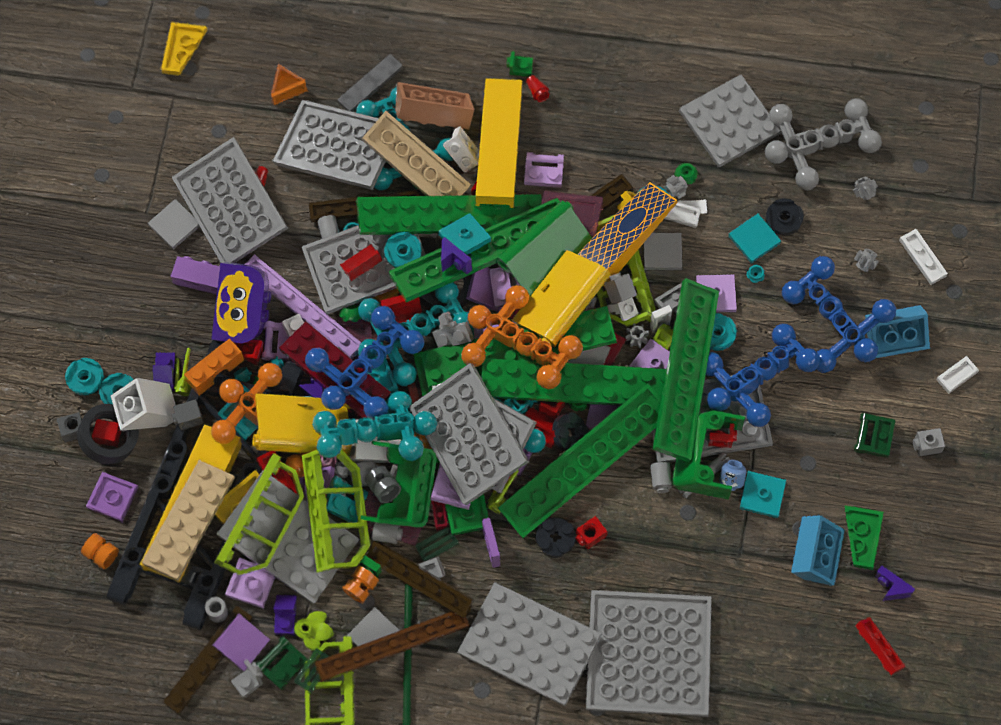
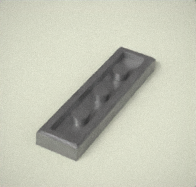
M389 54L337 99L338 103L346 111L353 112L357 109L359 103L367 100L401 71L403 65Z

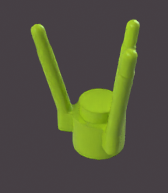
M190 348L186 350L181 378L179 358H176L174 389L176 390L175 393L181 396H189L192 390L184 376L188 369Z
M518 470L511 475L500 494L493 490L492 495L488 499L487 507L496 514L501 513L498 507L506 501L503 496L513 482Z

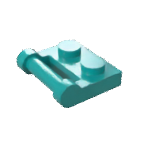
M334 476L329 484V488H353V486L343 482L338 476ZM363 489V496L365 500L368 496V492ZM326 494L327 512L350 523L358 522L355 500L353 501L341 494Z

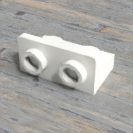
M461 126L454 130L452 138L443 144V147L463 172H467L478 165L479 149Z

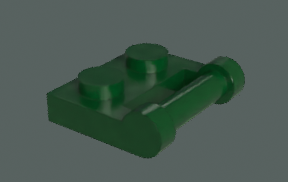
M861 413L859 418L861 424L857 444L854 445V452L888 458L896 420ZM874 423L871 444L868 446L865 445L868 424Z
M284 636L278 640L279 643L261 662L258 661L256 663L261 673L280 690L294 678L308 660ZM286 648L289 652L269 671L266 667Z

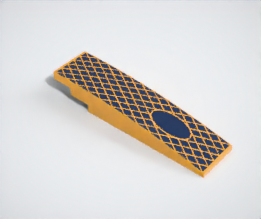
M651 182L648 183L577 255L602 265L610 272L611 276L619 273L678 203V200Z

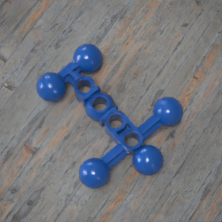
M826 256L815 258L809 273L799 281L787 282L782 288V297L789 304L802 302L805 298V290L808 288L809 296L819 306L821 316L830 320L843 336L830 349L817 351L820 356V364L816 370L822 373L832 371L836 366V358L851 346H854V355L859 361L870 362L874 360L878 354V346L872 339L865 338V334L879 322L888 323L896 316L895 304L891 300L881 299L873 305L872 314L857 326L843 309L841 300L831 295L822 284L817 282L818 279L826 280L830 278L834 273L835 264L831 258ZM823 290V295L816 298L817 292ZM831 304H835L834 309L828 312V307ZM846 318V323L839 326L840 320ZM854 332H858L857 338L851 340V335Z
M379 306L374 309L371 314V321L375 328L379 330L388 329L389 331L380 333L377 336V340L372 342V345L363 348L358 359L353 361L343 373L329 363V355L325 350L313 348L306 354L305 364L309 370L313 372L322 371L338 384V386H329L321 395L322 404L327 409L338 410L346 402V396L351 395L364 406V413L368 418L375 420V416L379 417L388 413V404L383 398L379 396L370 397L359 386L366 380L368 373H372V369L382 365L387 354L392 352L397 338L400 339L402 349L409 354L420 352L424 347L425 341L420 332L416 330L407 331L396 322L394 312L387 306ZM382 341H387L390 344L388 346H383L380 343ZM373 354L376 355L377 358L372 360L369 359L367 356ZM362 368L364 372L357 373L355 372V369ZM347 381L351 383V386L344 387L342 383Z
M779 324L773 329L772 340L777 347L771 353H767L768 357L758 358L754 364L743 368L732 377L722 368L723 360L720 355L715 352H709L706 376H715L726 389H712L708 394L707 404L713 411L722 412L729 408L731 401H738L747 410L746 417L749 423L754 427H763L770 421L771 411L767 405L755 403L748 395L755 391L759 385H762L763 380L773 379L776 373L787 369L790 364L789 359L793 356H796V364L803 372L815 371L819 367L820 356L817 351L804 348L795 339L796 332L789 324Z

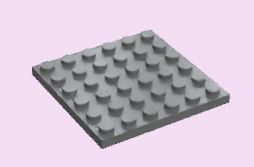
M591 590L590 628L601 633L602 636L588 661L586 710L708 717L711 596Z

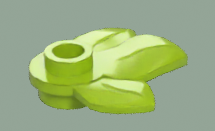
M320 611L312 612L306 619H300L295 624V634L303 639L305 646L311 650L317 651L320 648V641L328 640L334 636L332 628L324 623L327 617L326 613ZM303 625L307 626L308 631H303L301 627Z

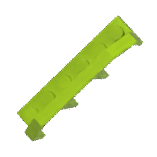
M615 215L595 223L590 233L591 237L593 238ZM639 250L627 262V266L631 269L633 286H636L637 289L636 298L642 306L641 314L626 321H622L621 318L610 314L611 319L628 327L644 320L651 322L652 312L656 311ZM601 287L597 295L600 306L604 307L607 306L605 298L609 296L607 291H603Z
M342 449L336 457L351 471L353 488H324L321 468L322 461L319 452L315 450L302 455L317 573L332 569L355 567L370 547L367 520L361 519V515L366 516L360 468ZM354 493L358 523L329 524L325 494ZM359 528L361 547L351 562L335 563L330 529Z
M274 453L215 561V564L238 576L264 569L268 566L304 498L296 470L280 462V457ZM279 468L292 475L298 494V500L292 511L261 496L262 491L267 492L272 482L269 480L271 474L276 475ZM260 503L288 516L275 543L244 527V525L246 527L249 526L253 518L250 514L253 508L258 509ZM244 534L272 548L263 564L239 570L225 563V561L229 562L234 554V551L231 550L235 543L239 544Z
M351 636L343 637V642H325L305 662L306 725L340 723L341 725H354L353 671L343 674L344 681L310 683V666L327 649L340 648L341 653L353 648L354 643ZM340 688L341 695H344V703H341V715H345V717L310 719V689Z

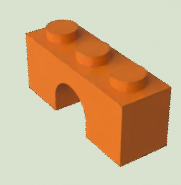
M229 338L184 374L187 383L200 396L214 385V378L221 371L227 369L230 372L244 361L242 352Z

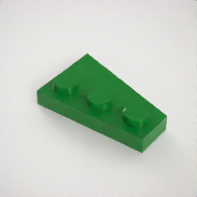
M844 505L853 566L873 570L884 512Z

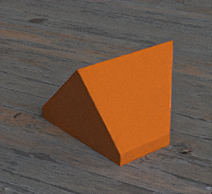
M280 64L277 66L271 91L274 105L307 91L305 80Z

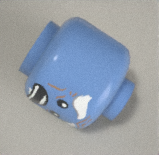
M729 460L721 467L719 481L721 484L732 486V491L741 488L744 485L746 469L741 462Z

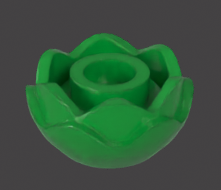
M683 163L676 168L675 177L681 176L687 185L693 184L698 177V171L694 165Z
M358 305L343 307L340 310L339 317L344 322L349 320L357 322L359 319H362L358 313Z

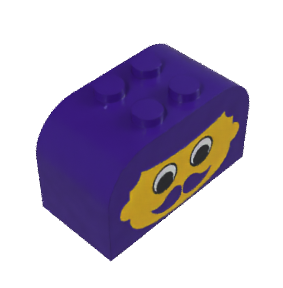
M229 262L220 263L211 340L227 341L230 338L234 343H246L257 338L262 333L264 323L268 322L269 310L266 309L267 303L271 301L272 292L269 291V279L261 268Z

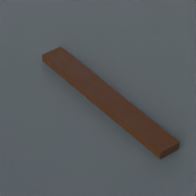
M451 611L316 661L314 664L321 682L463 630L470 625L466 617L463 618Z

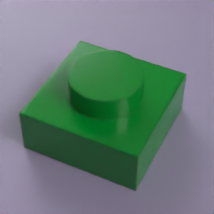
M363 556L360 561L361 566L378 577L382 572L381 565L367 556Z

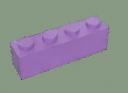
M177 256L171 279L173 284L217 294L220 266L212 265L208 261H195L187 256L183 258Z

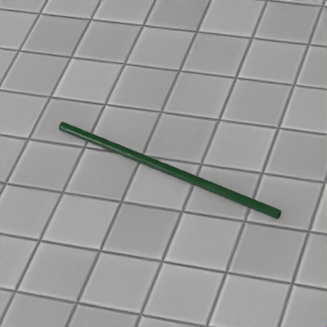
M405 584L404 629L412 626L413 587ZM412 649L404 651L403 725H411Z

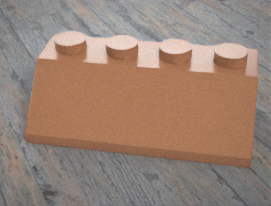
M398 82L395 109L397 118L406 122L411 120L421 124H435L439 127L449 126L456 129L461 126L462 129L469 130L474 113L469 94Z

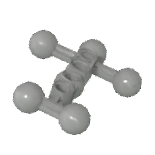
M859 98L852 99L846 104L845 115L848 119L841 121L839 124L838 122L835 123V126L824 125L820 129L817 128L816 130H809L799 134H794L790 124L793 117L792 110L785 104H777L770 110L769 118L775 126L780 127L786 145L779 140L770 142L765 148V156L769 162L774 164L782 163L787 157L793 158L798 170L795 177L796 184L803 190H811L818 184L819 176L815 169L808 167L804 155L814 153L817 149L822 150L823 147L832 148L837 143L849 142L853 138V134L857 133L861 134L858 139L859 147L866 153L876 152L881 147L882 140L878 132L870 129L866 120L868 114L867 104Z

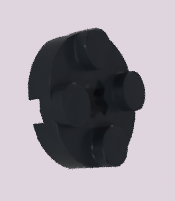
M782 198L774 201L768 207L765 217L766 223L775 234L786 236L799 231L803 223L804 214L802 208L794 203L795 201ZM784 213L790 219L783 220L780 217Z
M574 412L558 416L552 426V431L555 430L554 442L562 451L568 450L589 432L588 426ZM568 429H570L572 432L571 436H569Z
M561 518L544 520L536 532V543L542 550V553L548 557L560 558L570 552L575 544V532L572 524ZM557 533L561 540L558 539L557 542H553V538H550V536Z

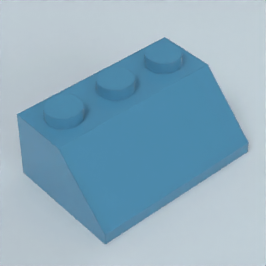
M921 305L897 309L896 316L892 321L888 323L879 322L867 332L868 338L875 341L878 346L876 358L930 349L928 314Z
M821 515L802 517L791 573L804 580L833 586L835 584L845 529Z

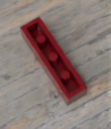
M431 500L436 531L448 529L444 503Z

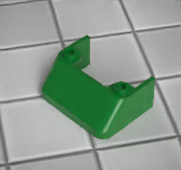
M719 411L699 413L692 459L689 462L676 459L672 480L675 488L729 500L732 486L714 483L713 470L709 466L700 464L706 429L719 430L721 427L729 428L730 423L734 424L735 430L742 431L745 416Z
M372 441L371 445L387 447L386 455L388 461L398 464L396 481L400 485L401 491L392 503H383L379 507L377 517L361 515V519L377 523L423 527L428 521L437 460L436 453L432 449L424 448L420 458L408 461L400 455L398 450L399 444Z

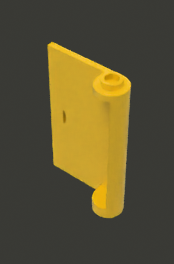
M566 250L530 296L527 305L519 310L512 321L538 334L542 341H547L552 347H555L611 274L602 265Z
M256 394L258 431L253 435L252 443L256 450L310 453L317 450V442L321 437L313 429L312 422L314 416L318 412L329 411L334 414L338 423L340 420L349 419L347 407L343 405L338 410H330L322 404L321 398ZM342 445L341 449L349 455L352 445Z

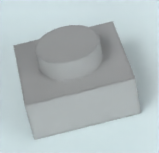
M439 557L419 564L420 567L438 578L446 576Z

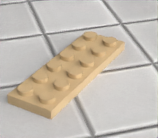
M387 111L382 114L361 139L426 196H462L471 185Z
M199 460L145 555L142 564L179 581L233 483L234 475Z

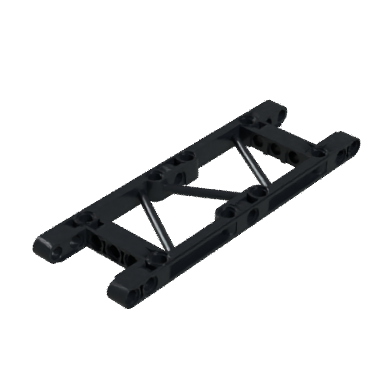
M212 340L206 356L225 341ZM287 361L285 366L281 368V382L274 386L273 391L266 389L263 394L295 396L304 371L294 362ZM225 370L221 371L214 378V385L199 396L192 389L187 399V402L196 399L199 407L202 403L217 421L224 419L218 415V409L205 394L220 397L219 390L221 384L225 380L234 379L224 376ZM240 381L249 390L254 386L253 384ZM177 424L108 589L107 600L125 605L128 599L132 597L141 573L192 589L184 610L185 615L182 624L201 631L208 616L205 605L209 599L216 596L226 570L215 564L225 541H222L215 561L198 544L195 551L211 570L188 564L180 583L155 572L143 570L140 565L146 552L142 545L157 509L159 508L164 513L167 507L161 499H167L172 496L182 468H185L190 453L185 441L191 428L181 430ZM237 431L236 436L241 438V448L254 463H246L240 471L229 473L237 479L233 488L242 482L250 472L256 470L260 475L262 469L256 459L269 452L259 450L256 454ZM183 449L182 453L174 454L175 450ZM162 484H169L166 489H160ZM133 555H139L136 561H130ZM207 579L213 580L210 586H204V581Z

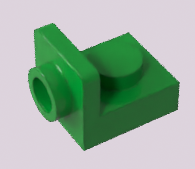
M511 51V57H507L506 68H509V75L531 76L533 58L515 56V51Z

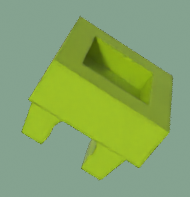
M662 324L658 328L653 340L669 350L671 348L673 330L670 329L669 325Z

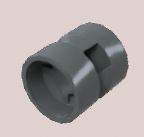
M378 466L372 469L365 478L366 484L381 503H388L394 500L401 491L400 485L385 466Z

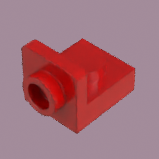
M730 423L728 434H725L724 431L710 432L708 446L732 448L733 442L737 441V430H734V424Z

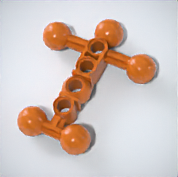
M515 285L507 290L505 295L506 303L498 314H491L490 310L483 305H476L469 310V324L473 328H486V330L476 343L467 344L463 348L461 358L466 365L472 363L475 367L480 366L486 357L485 349L494 338L508 347H513L514 350L517 349L521 355L531 356L532 360L536 359L537 363L544 365L538 370L537 381L542 388L549 390L559 385L561 381L560 371L568 360L576 359L582 353L583 344L576 336L569 335L562 338L558 345L560 353L556 354L552 351L549 342L542 341L541 338L538 339L534 333L524 332L523 328L519 329L518 325L508 320L515 309L524 308L529 301V293L523 286Z
M266 363L261 366L258 371L259 380L249 392L244 393L243 385L236 379H228L221 384L219 390L220 397L227 403L237 402V406L226 420H219L213 424L211 434L215 442L227 444L233 441L236 436L235 427L244 416L258 426L255 395L263 394L267 387L277 386L281 382L282 371L278 365ZM243 400L249 401L251 406L244 405ZM307 453L291 455L285 462L286 465L296 470L298 478L304 477L302 455Z

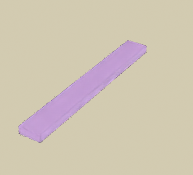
M254 254L245 263V265L261 268L269 279V291L272 292V295L296 315L300 314L304 322L306 321L336 347H340L341 351L351 360L358 354V347L361 343L329 315H326L323 310Z

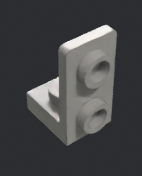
M248 660L244 661L247 669L231 681L243 698L263 684L261 680L263 675L255 662L250 664Z

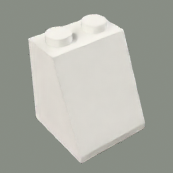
M136 378L111 395L120 430L166 427L174 422L172 414L175 413L173 406H176L170 384Z
M401 439L391 441L380 440L378 442L400 444ZM358 440L357 444H352L351 452L348 455L354 463L361 461L390 463L386 455L387 447L371 445L372 441L365 443Z

